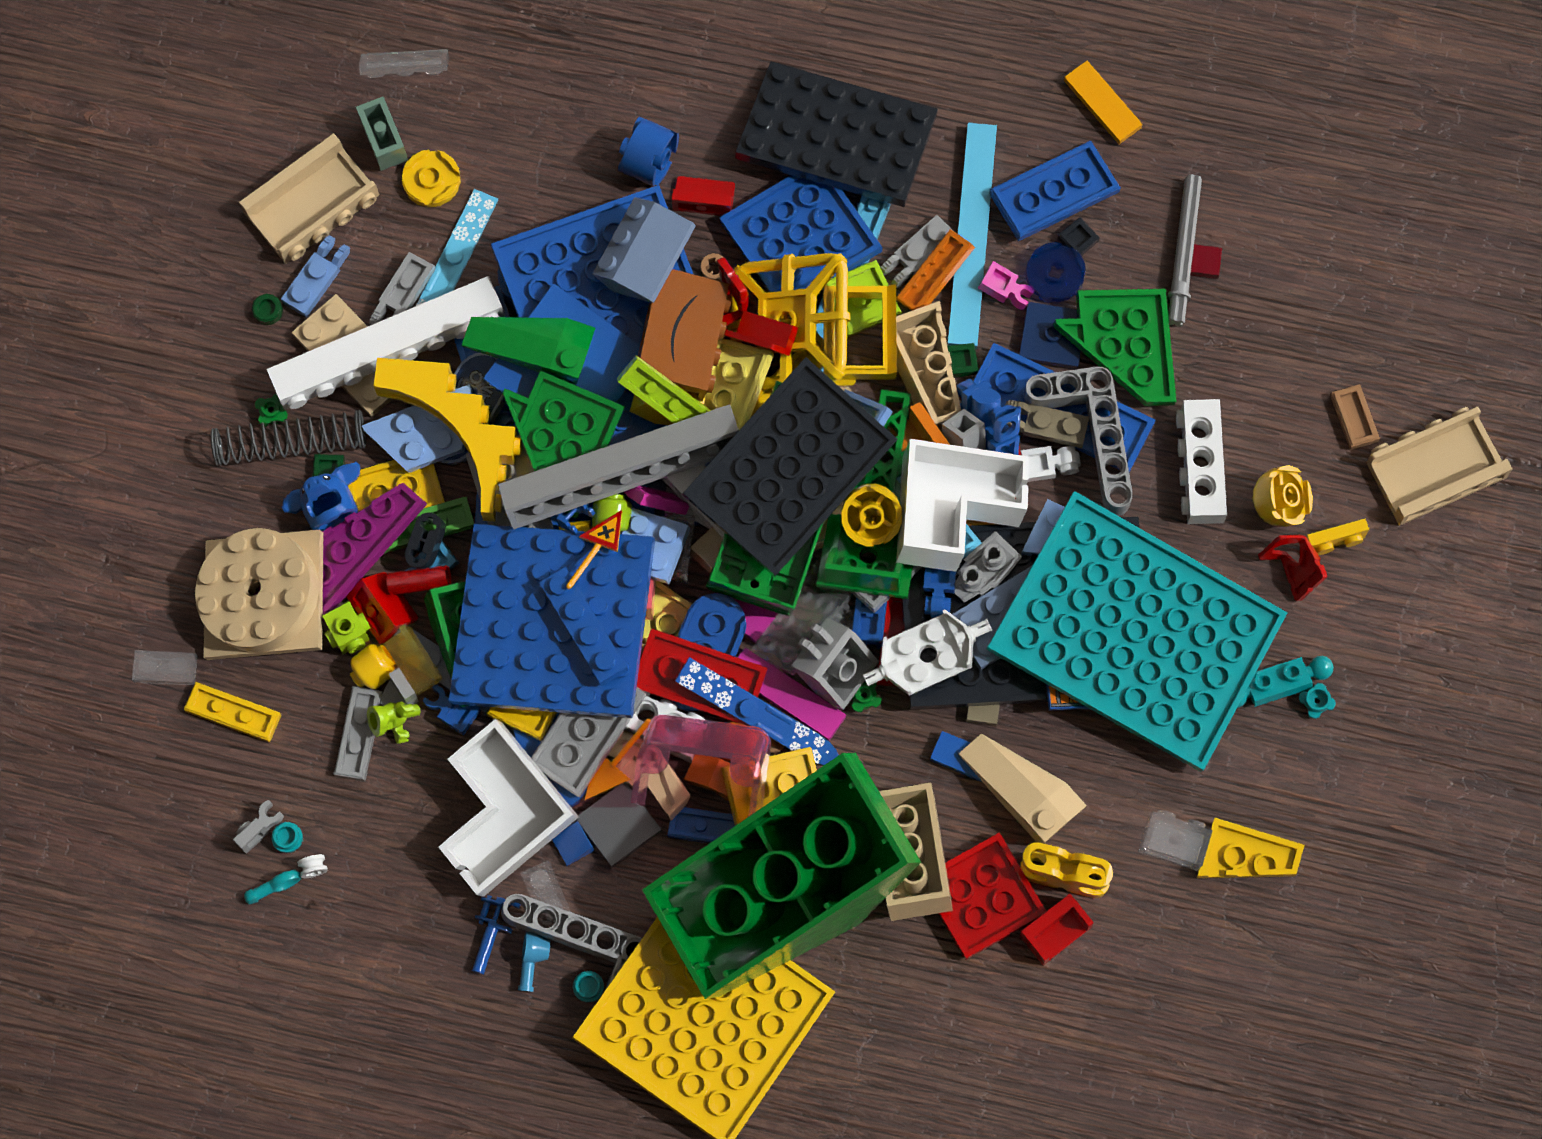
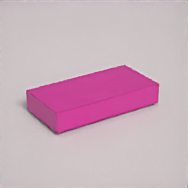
M638 486L624 491V494L640 505L686 516L690 507L688 503L673 493L645 486Z

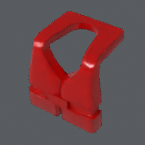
M720 258L717 260L721 282L729 284L727 295L732 294L738 307L737 311L723 315L722 321L726 322V326L740 320L743 311H747L749 297L747 288L738 275L735 274L726 258Z
M1304 535L1277 536L1258 554L1259 560L1281 559L1296 601H1302L1328 576L1324 565L1320 564L1321 559ZM1299 543V561H1295L1285 551L1274 549L1284 544Z

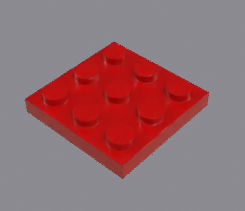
M1000 832L945 863L953 911L938 914L965 960L1031 924L1046 912Z

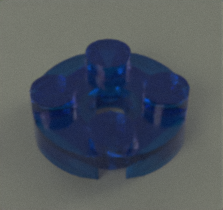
M1057 242L1047 243L1037 248L1031 255L1027 264L1026 280L1028 285L1034 290V294L1039 296L1041 301L1046 303L1066 301L1074 297L1077 291L1083 287L1086 272L1085 262L1080 253L1071 247L1070 249ZM1055 266L1057 270L1062 269L1064 272L1061 273L1060 278L1050 277V267Z

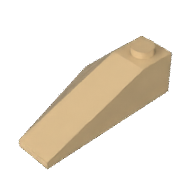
M980 734L958 754L1037 843H1046L1087 806L1066 782L983 734Z

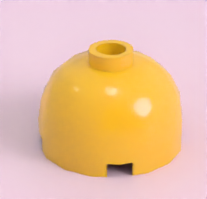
M1290 465L1273 468L1265 472L1257 480L1253 489L1254 507L1259 517L1266 523L1276 527L1302 524L1305 521L1303 520L1305 515L1310 514L1313 501L1311 487L1308 480L1303 481L1300 475L1297 474L1301 473L1298 468Z
M876 483L863 484L854 488L845 498L841 508V522L846 534L854 542L867 547L881 543L885 544L891 541L899 532L902 524V507L897 496L887 487Z

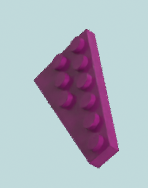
M404 483L399 484L371 501V505L360 512H353L345 517V521L337 526L329 527L322 531L323 615L334 610L427 505L424 500ZM261 586L256 589L254 595L259 593Z

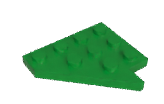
M1166 289L1078 290L1076 293L1078 319H1055L1053 323L1054 328L1099 367L1108 369L1113 379L1144 406L1175 405L1177 401Z
M541 370L529 398L508 389L503 391L534 472L609 446L625 408L623 405ZM575 512L572 517L578 518L579 513Z

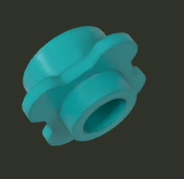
M1322 683L1315 684L1308 692L1303 691L1299 695L1300 703L1305 704L1308 709V716L1313 719L1319 718L1321 713L1326 710H1333L1336 705L1335 700L1331 698L1329 691ZM1318 698L1320 703L1317 704L1314 700Z

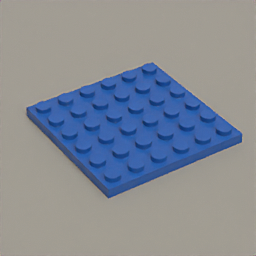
M474 524L449 702L458 705L633 718L655 547L654 537L620 534L618 552L601 546L576 581L577 586L628 668V671L601 686L539 583L565 566L571 576H573L595 544L579 538L580 535L585 533L583 531H578L574 535L569 530L527 527L513 529L512 526Z

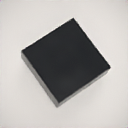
M1079 217L1058 234L1057 239L1078 259L1098 243L1100 237Z

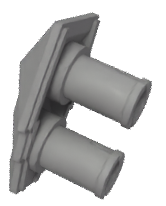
M994 532L964 559V565L957 572L959 576L955 582V594L965 603L978 594L982 596L991 588L995 589L1011 572L1022 556L997 532Z

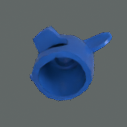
M357 462L337 467L332 474L324 473L308 478L301 489L293 490L285 497L282 509L284 512L294 514L302 510L312 530L324 531L329 527L337 526L345 521V517L353 512L358 513L357 505L348 485L360 476V465Z

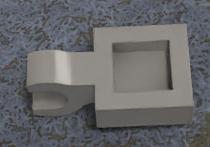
M269 800L260 806L259 818H255L252 822L247 821L240 826L236 832L237 836L233 839L246 854L269 833L268 830L271 827L279 824L284 818L280 811L274 817L267 816V811L273 806Z

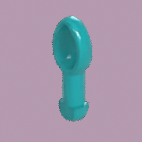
M297 870L282 872L273 877L272 880L246 891L244 894L246 903L254 904L274 892H280L294 886L301 880L300 872Z

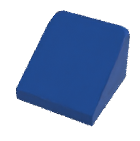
M578 821L552 839L567 866L594 851Z

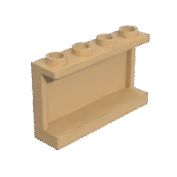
M333 133L239 203L247 218L282 261L287 264L291 260L295 261L302 257L306 249L314 243L322 242L334 228L347 224L360 209H366L373 205L379 196L376 184L365 176L343 149L341 141Z
M1468 407L1462 408L1453 413V418L1444 422L1441 419L1435 420L1425 426L1426 430L1417 434L1415 431H1410L1399 437V442L1390 446L1388 443H1383L1371 450L1372 454L1367 461V465L1399 526L1504 480L1509 476L1512 467L1508 459L1501 460L1479 419L1481 413L1479 407L1471 410Z

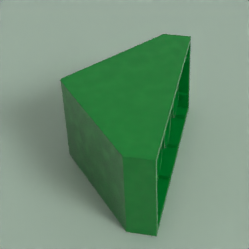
M841 753L652 882L642 891L704 999L720 997L858 926L921 861L857 754Z

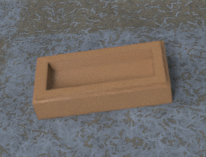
M1361 385L1332 392L1330 396L1349 449L1353 450L1379 442L1380 437Z

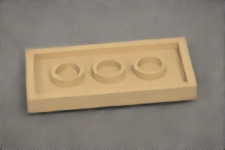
M335 294L292 331V335L309 352L368 326ZM374 373L362 377V380L354 385L347 386L345 384L341 386L371 418L393 400L392 398L377 396L374 389Z

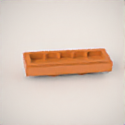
M950 229L898 294L896 300L910 311L931 304L975 247Z

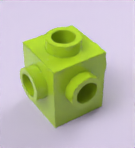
M350 602L322 616L329 628L325 635L333 649L339 646L343 654L347 652L355 653L364 648L365 642L370 640L366 631L371 628L363 613L357 615Z

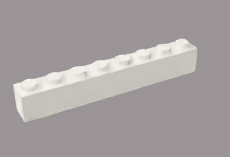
M489 276L268 368L267 372L284 410L288 408L297 409L305 405L307 400L317 396H328L340 386L345 384L347 386L354 385L360 382L362 377L371 373L375 374L377 358L413 360L418 356V353L428 349L430 351L437 350L443 347L445 342L454 338L462 339L465 336L471 317H505L503 307Z

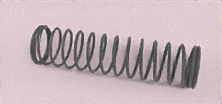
M355 410L354 412L356 432L354 446L346 413L343 412L344 443L342 447L333 413L331 414L332 448L329 446L323 417L320 415V450L315 441L311 417L309 416L308 452L304 445L299 418H296V453L291 442L288 422L285 419V454H283L280 446L276 422L273 421V456L268 447L264 423L262 422L261 458L256 447L253 427L250 423V459H248L244 448L241 426L238 425V461L233 452L229 427H226V462L223 458L219 430L212 428L210 436L213 459L216 466L227 465L231 452L233 460L238 464L241 461L243 451L245 459L251 462L253 452L255 451L257 458L262 461L265 456L266 447L269 457L273 460L276 456L277 446L283 458L287 456L289 446L293 455L298 456L300 442L304 452L309 455L312 441L316 451L320 454L323 450L324 440L327 449L332 452L335 447V436L342 451L346 448L347 436L353 449H356L357 445L360 448H365L366 435L362 427L364 425L363 415L360 410Z

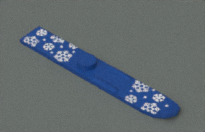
M688 657L675 680L677 683L792 751L811 747L815 763L825 765L839 755L834 746L820 734Z

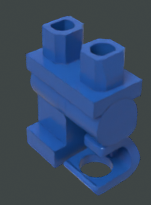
M972 379L959 383L957 385L958 396L962 398L960 403L961 410H967L985 423V450L1018 455L1021 407L1011 405L1001 407V395L992 389V385L987 381L978 385ZM1008 422L1012 423L1011 427L1007 425Z

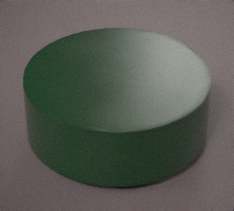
M263 294L254 300L252 312L260 324L272 325L281 319L283 307L276 296Z

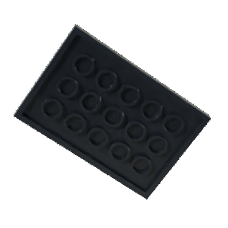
M771 61L737 147L735 159L905 207L935 123L938 109Z
M805 357L682 495L775 577L898 439Z

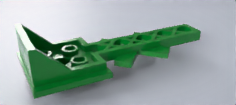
M881 390L880 404L886 406V401L903 403L902 409L891 415L884 425L886 429L889 427L894 429L898 434L896 436L898 440L886 452L891 459L886 463H883L880 459L855 488L863 484L876 483L887 487L897 496L900 503L901 484L897 478L902 475V458L905 450L902 451L911 394ZM831 514L828 517L816 585L817 587L908 599L913 565L896 563L898 533L891 541L885 544L881 543L867 547L854 542L846 534L841 522V514ZM867 552L873 553L876 556V560L872 563H864L860 558Z

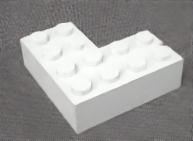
M910 439L902 458L900 491L902 524L898 532L896 563L957 572L965 554L966 519L1019 527L1028 506L1029 457Z
M496 719L448 758L449 762L486 807L443 842L439 849L455 869L462 870L459 874L478 896L484 897L579 817L504 724Z

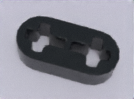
M430 512L418 517L405 551V558L410 566L416 569L430 568L434 564L446 529L442 518ZM433 521V524L436 525L435 531L430 530L428 532L426 529H424L425 525L431 524ZM424 552L426 554L425 559H419L418 561V559L414 557L415 553Z

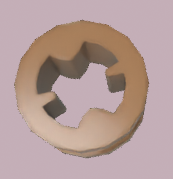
M715 253L705 256L701 262L702 276L721 281L719 273L714 275L713 271L708 273L707 270L709 269L710 262H715L717 265V260L724 257Z

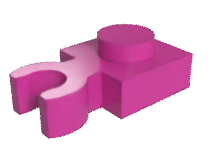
M994 261L989 266L978 286V289L1002 303L1007 298L1011 299L1012 304L1020 310H1023L1028 304V301L1020 295L1030 298L1034 293V289L1029 285H1019L1016 283L1018 275Z

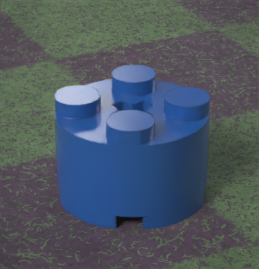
M639 116L633 126L631 138L626 137L620 146L619 153L623 157L619 163L618 171L648 185H659L672 164L669 158L671 152L676 153L679 134Z

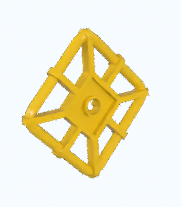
M825 253L797 257L793 254H788L779 259L747 262L741 266L737 265L733 269L740 280L758 298V315L782 322L790 314L792 318L790 325L799 327L790 356L780 354V376L766 377L761 389L773 388L776 381L784 382L792 373V352L808 350L827 370L823 373L833 382L837 379L841 380L845 376L847 322L850 321V312H847V259L842 254ZM825 266L806 289L794 290V272L797 268ZM782 270L781 291L766 293L750 274ZM836 273L835 311L816 313L817 295ZM733 296L731 300V313L738 310ZM740 320L728 325L727 330L737 332ZM835 322L834 363L816 345V324ZM730 338V340L742 343L741 341Z

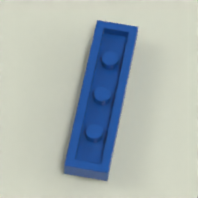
M565 566L539 583L601 686H604L628 671V668L577 584L575 583L571 589L566 588V584L572 576Z

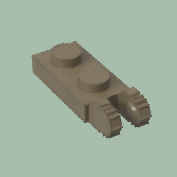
M1016 400L1006 401L1005 405L1020 406L1021 414L1027 415L1026 423L1020 420V432L1023 435L1077 448L1083 447L1089 421L1088 416L1043 406L1028 405L1025 402ZM1008 422L1007 425L1011 427L1012 423Z

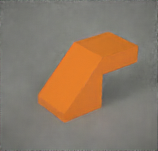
M696 752L684 780L689 784L712 790L726 801H729L721 768L733 764L717 757Z

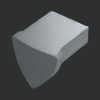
M400 668L389 673L391 679L382 694L381 705L384 706L390 702L397 703L400 701L405 704H418L419 700Z

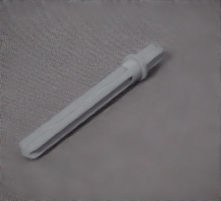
M1193 174L1187 175L1184 181L1171 291L1167 293V298L1170 300L1168 312L1169 325L1175 324L1176 326H1183V323H1185L1187 302L1191 300L1189 282L1202 182L1200 176Z

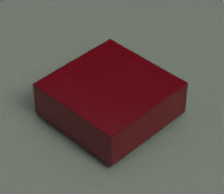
M1194 244L1190 275L1218 279L1222 248Z

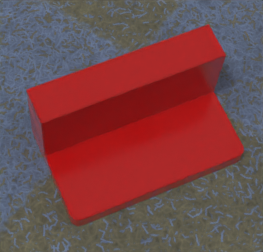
M678 176L676 189L673 188L672 194L673 211L723 216L732 210L735 183Z
M743 311L737 332L726 329L724 335L744 343L790 356L799 327Z
M386 572L360 579L346 596L357 613H363L371 628L369 630L379 644L388 642L400 627L415 623L418 620L417 614L402 594L391 595L389 593Z

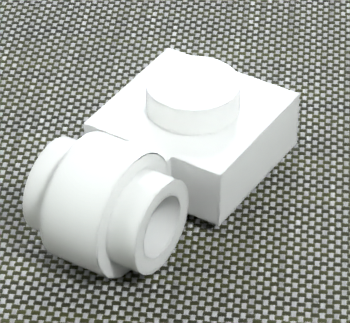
M1051 446L1021 450V456L1029 457L1028 482L1056 478L1055 468L1061 470L1062 475H1072L1079 472L1078 467L1081 466L1079 452L1075 451V447L1072 446L1058 449V454L1055 456L1052 455Z

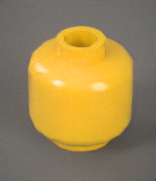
M370 644L351 659L353 671L350 673V676L361 688L365 685L370 689H377L390 679L389 673L395 670L396 660L384 645L378 647L377 645Z

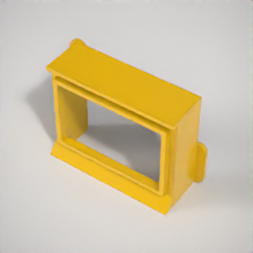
M896 284L888 286H848V298L882 299L883 366H846L844 370L845 376L841 380L837 379L834 383L838 386H853L856 380L896 379ZM825 285L823 288V313L834 312L836 286ZM835 322L823 323V352L833 363L835 361Z

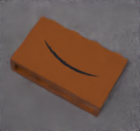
M672 269L654 303L649 302L638 357L681 389L697 393L696 400L703 401L706 393H712L716 376L711 375L713 366L717 367L720 359L721 349L717 348L718 339L722 340L724 337L727 323L723 322L722 318L723 313H728L732 296L727 295L728 283Z

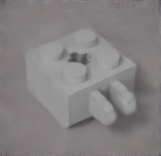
M827 617L821 626L815 623L811 625L809 629L814 636L810 641L803 638L799 641L798 645L801 647L802 652L791 666L816 695L844 710L865 681L863 674L872 671L879 661L855 632Z

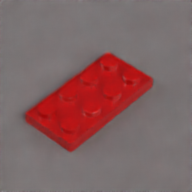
M651 628L640 659L637 687L660 697L748 726L747 723L692 692L675 680L688 657L758 698L768 668Z

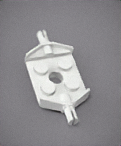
M943 610L944 614L889 639L885 636L883 637L882 665L863 674V677L868 686L882 679L889 680L910 696L972 668L975 638L992 631L988 620L985 619L975 625L966 626V624L947 610ZM933 648L937 651V657L932 662H923L920 659L922 650Z

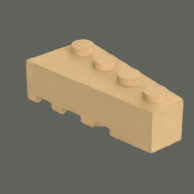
M940 301L896 317L897 370L908 393L911 394L913 404L921 402L942 432V423L961 411L955 378H953L952 361L946 342L947 335L941 316Z

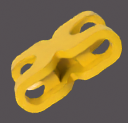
M1039 842L1031 843L1025 848L1020 866L1029 882L1053 888L1062 887L1071 893L1090 898L1104 896L1113 877L1112 866L1104 859L1082 853L1072 854L1065 849ZM1033 861H1039L1044 865H1035ZM1089 876H1097L1100 880H1094Z

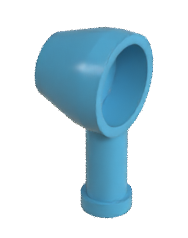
M525 932L522 949L521 979L518 990L533 992L535 963L548 960L550 953L549 939L531 932Z

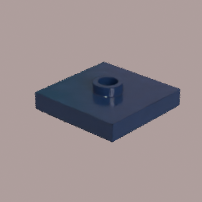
M1028 302L1019 355L1038 364L1078 369L1081 350L1057 331L1053 325L1055 319H1078L1077 309Z

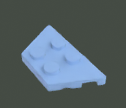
M468 384L455 389V392L451 393L472 394L473 390ZM411 406L362 425L363 430L408 473L465 451V446L450 428L440 419L417 406Z

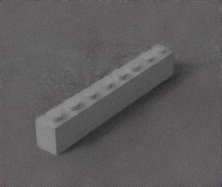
M729 404L716 408L712 411L498 484L504 508L513 529L711 462L739 431L731 406Z

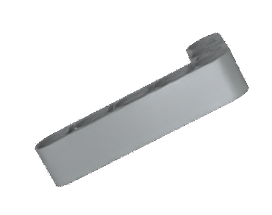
M1091 367L1032 376L1025 388L1024 400L1026 404L1048 408L1086 404L1103 506L1117 516L1125 514L1130 507L1133 492L1111 373L1104 367ZM1101 380L1106 386L1102 389H1096L1090 382ZM1071 384L1076 390L1072 393H1066L1061 389V386ZM1041 388L1046 392V395L1036 397L1031 393V390ZM1099 408H1105L1111 415L1100 417L1095 411ZM1109 436L1115 440V444L1106 446L1100 439ZM1115 465L1121 472L1111 475L1106 471L1105 467ZM1115 493L1121 494L1126 501L1116 504L1111 500L1110 496Z
M513 894L506 898L501 910L503 920L511 926L613 962L614 966L606 989L629 958L626 954V947L630 945L637 946L642 939L641 937L522 894ZM511 903L521 904L524 907V915L518 918L511 916L507 909L508 905ZM542 913H547L552 916L554 925L550 928H543L538 924L537 917ZM578 924L583 929V936L578 939L571 938L567 933V926ZM599 935H608L612 939L613 945L610 949L605 950L597 945L596 939Z

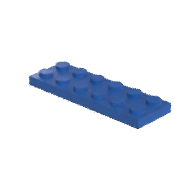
M993 343L974 382L977 385L984 381L990 383L992 389L1001 395V407H1003L1008 400L1025 402L1024 394L1028 380L1032 376L1054 373V371ZM1071 384L1061 386V389L1066 393H1072L1076 390ZM1041 388L1031 390V393L1036 397L1046 395V392ZM1117 401L1130 473L1156 420ZM1086 404L1052 408L1088 416ZM1099 408L1095 411L1100 417L1111 415L1105 408ZM1021 414L1020 420L1026 423L1027 415ZM1088 421L1083 447H1075V449L1095 458ZM1109 436L1100 439L1106 446L1115 444V440ZM1110 465V466H1112V467H1114V468L1120 470L1117 466H1115V465Z

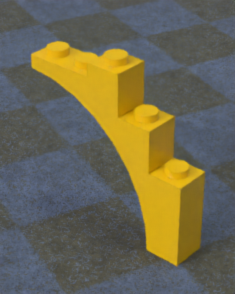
M377 358L374 389L377 396L401 400L420 407L440 419L459 437L470 453L478 471L483 521L495 522L496 513H501L503 507L498 484L506 480V465L502 464L514 465L515 455L520 456L522 439L517 437L515 427L487 425L489 406L484 404L482 395L451 393L455 392L456 374H452L449 363Z

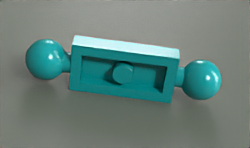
M1316 656L1311 660L1309 666H1305L1302 657L1257 671L1237 708L1243 706L1247 698H1251L1254 707L1311 689L1313 686L1311 677L1317 680L1329 678L1333 673V663L1326 656Z

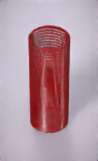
M447 565L387 574V588L391 595L428 591L443 587L444 585H451V573Z

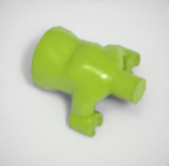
M402 701L397 703L390 702L384 706H369L367 709V720L374 736H382L387 730L392 729L395 741L398 744L409 741L407 739L410 736L409 732L403 729V724L407 718L419 716L421 711L418 704H405Z

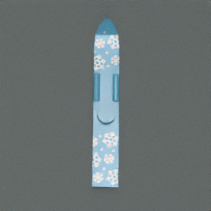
M476 189L473 190L435 266L436 269L427 282L416 306L454 291L498 202V198Z

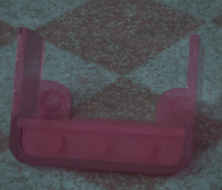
M658 715L649 722L637 755L631 803L637 806H645L649 774H658L664 771L669 763L670 751L731 759L730 776L732 780L740 786L752 787L749 817L763 806L771 748L770 736L765 730L754 726Z

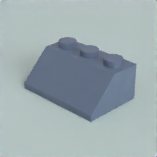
M634 197L592 274L613 292L654 303L696 225L656 202Z

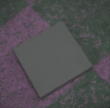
M626 782L614 788L580 813L576 819L612 868L662 832L659 825Z

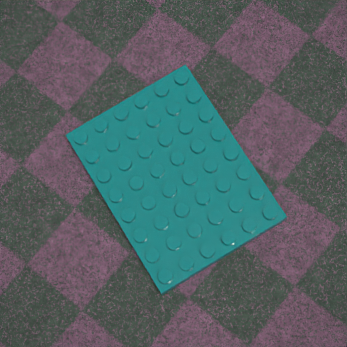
M1074 491L986 650L1202 772L1241 702L1287 612Z

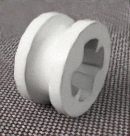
M312 855L297 862L298 867L303 869L300 873L301 878H312L326 873L328 868L323 865L324 855Z

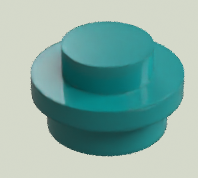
M284 822L275 827L271 839L278 851L292 853L301 846L303 834L296 824Z
M584 971L574 979L573 992L580 1001L591 1003L602 996L604 982L596 972Z

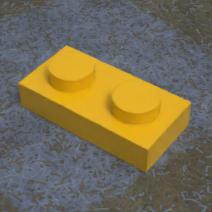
M1365 518L1308 534L1306 538L1318 555H1324L1333 551L1335 546L1345 544L1346 547H1352L1362 543L1369 531V527Z

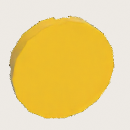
M423 150L411 156L405 163L402 185L409 199L416 204L425 207L441 206L451 201L458 192L461 183L459 167L447 153L439 150L437 152Z

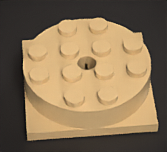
M254 528L237 532L226 539L206 541L205 561L200 568L195 587L196 607L204 624L203 658L215 660L322 650L323 532L321 530L279 533L270 529ZM261 586L259 593L253 596L252 594Z

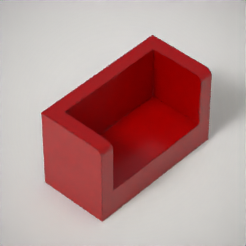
M1070 893L1023 929L1020 933V938L1040 963L1045 965L1090 930L1094 922Z

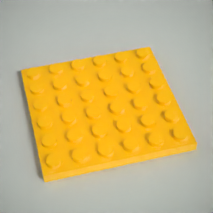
M657 917L572 1039L713 1139H735L835 991L790 960L720 997L704 999Z

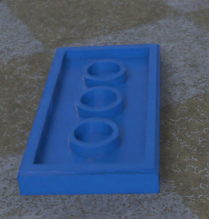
M1089 141L990 189L989 194L1019 242L1119 193L1121 188L1092 141Z

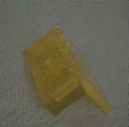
M403 624L399 627L401 632L383 644L404 674L415 694L420 695L441 681L443 677L413 629Z

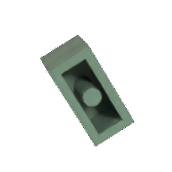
M384 97L357 106L356 109L380 170L382 171L408 161L404 145Z

